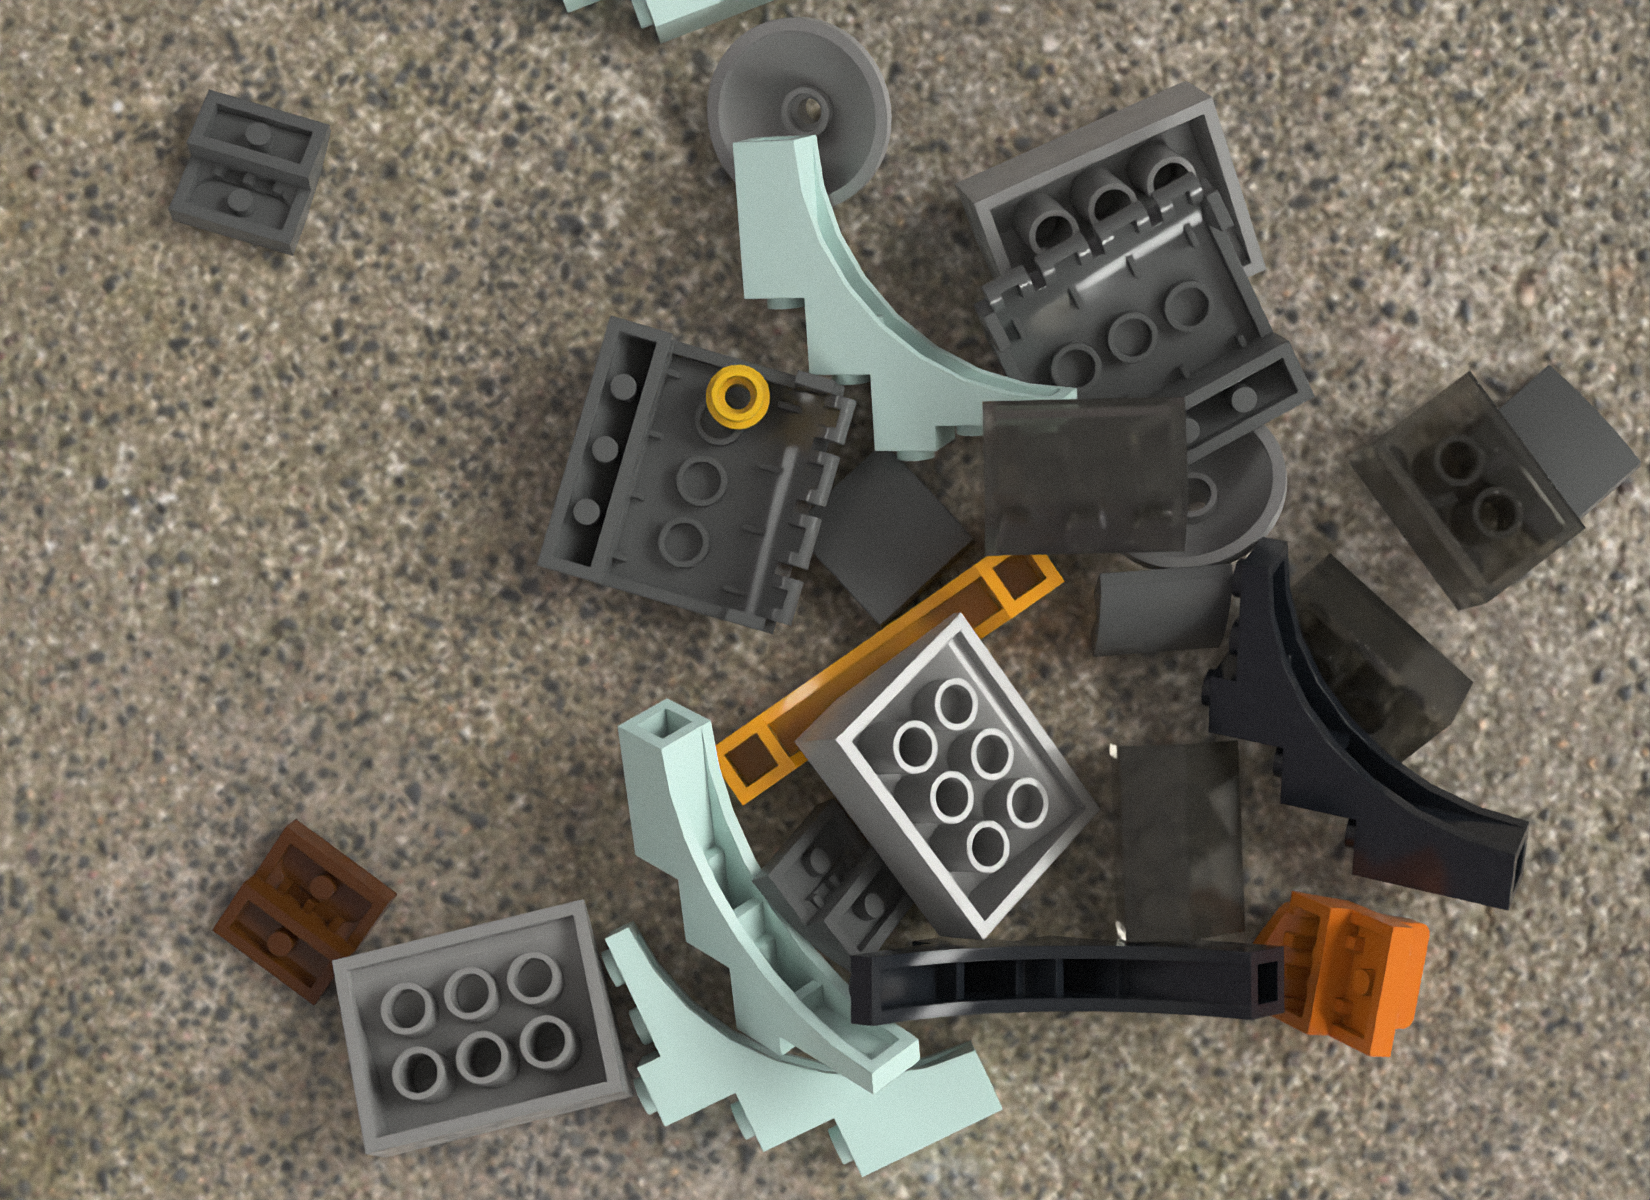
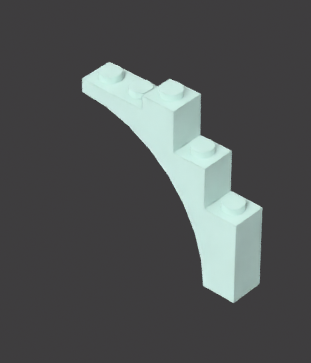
M816 135L755 137L733 142L744 299H767L768 309H793L805 306L809 373L814 375H832V380H835L839 385L863 384L871 380L875 451H897V459L902 461L928 460L935 457V451H938L955 439L954 426H956L957 434L961 436L992 434L995 432V426H1019L1020 435L1047 436L1058 433V426L1064 425L1078 414L1077 388L1025 383L982 370L936 346L895 312L867 279L840 232L824 186Z
M666 698L618 726L635 855L678 879L686 942L730 969L736 1028L779 1056H783L792 1048L797 1047L873 1095L920 1060L919 1039L896 1023L877 1026L851 1024L849 985L812 944L801 936L774 909L753 884L752 880L762 869L756 861L734 813L718 762L711 720Z
M634 921L611 931L605 938L609 949L601 952L605 967L617 987L626 984L637 1007L629 1010V1015L640 1040L644 1045L654 1042L657 1048L656 1051L641 1058L637 1067L641 1076L633 1080L634 1086L645 1111L649 1115L658 1111L665 1127L736 1093L738 1101L731 1104L735 1120L746 1140L756 1136L763 1152L834 1118L837 1125L829 1128L828 1132L838 1156L844 1165L854 1160L861 1176L864 1177L1003 1110L971 1040L920 1058L918 1062L873 1095L820 1061L789 1053L779 1056L754 1039L732 1030L693 1001L659 964Z

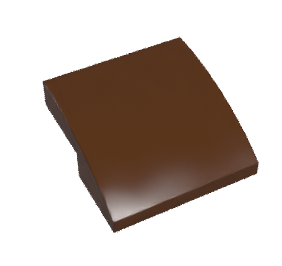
M295 819L285 827L255 874L242 884L212 931L315 1006L335 981L332 960L353 956L393 902L397 893Z

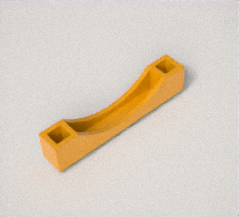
M1025 529L716 744L718 762L723 778L744 806L808 761L794 741L837 698L950 615L961 612L981 640L1065 582L1029 529Z

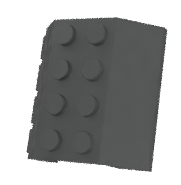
M1192 171L1152 192L1150 195L1153 207L1145 210L1142 203L1138 200L1092 225L1095 238L1089 242H1086L1083 235L1079 232L1035 256L1033 259L1037 268L1036 271L1027 274L1021 264L982 285L981 289L985 298L973 304L986 339L1006 377L1025 383L1077 388L1078 414L1064 425L1058 426V433L1037 436L1086 520L1315 397L1289 340L1273 332L1225 231L1234 226V223L1219 191L1214 189L1206 178L1198 181Z
M610 315L537 566L773 634L776 622L791 626L804 584L802 581L790 578L792 567L808 570L822 523L821 519L808 515L811 505L826 508L840 457L826 453L828 444H845L857 402L843 397L845 387L837 384L835 380L798 370L797 375L778 371L676 341L673 333ZM730 365H745L755 369L764 377L769 387L770 404L765 416L756 425L747 429L735 430L722 426L711 416L707 408L706 389L709 381L715 373ZM734 387L726 395V403L733 409L745 408L751 399L750 393L743 387Z

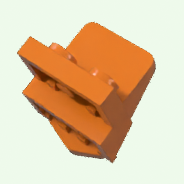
M1292 891L1290 901L1278 908L1253 942V944L1284 946L1285 1013L1272 1015V1017L1307 1035L1330 1036L1367 1056L1390 1057L1395 1029H1405L1414 1020L1430 937L1429 928L1416 920L1377 913L1349 900Z

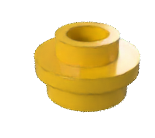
M730 365L715 373L709 381L706 389V404L711 416L722 426L735 430L747 429L756 425L765 416L770 404V391L764 377L755 369L745 365ZM743 387L748 390L751 395L749 404L743 409L731 408L726 403V395L730 389Z

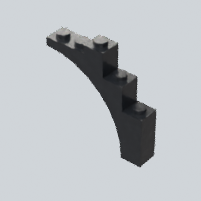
M1262 537L1246 559L1240 558L1233 573L1232 595L1233 597L1240 598L1239 616L1235 619L1231 628L1229 651L1216 669L1210 668L1207 671L1201 692L1202 705L1209 707L1208 732L1276 746L1273 775L1281 778L1280 804L1348 818L1345 832V847L1354 849L1352 875L1509 911L1523 878L1530 822L1479 807L1429 783L1389 755L1350 717L1322 678L1302 636L1290 590L1288 541Z
M1051 935L1017 941L953 937L912 941V946L851 955V976L849 980L851 1024L877 1026L948 1016L1022 1012H1132L1254 1020L1285 1013L1284 946L1153 935L1116 941Z

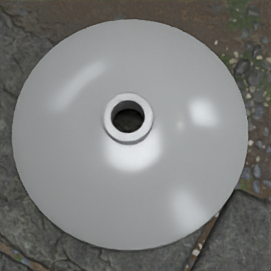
M799 16L784 17L765 22L748 30L727 49L720 59L712 76L707 98V121L710 138L722 166L734 182L733 142L755 137L816 135L824 186L832 207L851 198L871 180L880 167L889 144L892 122L891 103L887 86L879 67L868 51L854 37L841 28L823 20ZM809 98L814 99L820 105L821 116L819 120L812 119L806 111V103Z
M1262 425L1096 516L1110 543L1125 557L1148 569L1230 564L1252 551L1260 539L1266 537L1276 524L1284 507L1287 494V471L1284 457L1274 435L1265 425ZM1193 502L1205 503L1204 507L1199 510H1185Z

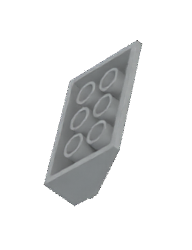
M1188 81L1181 82L955 184L974 237L993 279L1021 264L1027 274L1036 271L1037 268L1033 259L1035 256L1079 232L1083 235L1086 242H1089L1095 238L1092 225L1138 200L1142 203L1145 210L1153 207L1150 195L1152 192L1191 171L1195 174L1198 181L1206 178L1210 185L1219 191L1234 223V226L1225 231L1247 277L1266 270L1212 96Z
M961 612L950 615L837 698L794 741L941 937L984 940L1100 810Z
M583 899L332 960L365 1154L384 1158L634 1097L621 1033L588 910Z

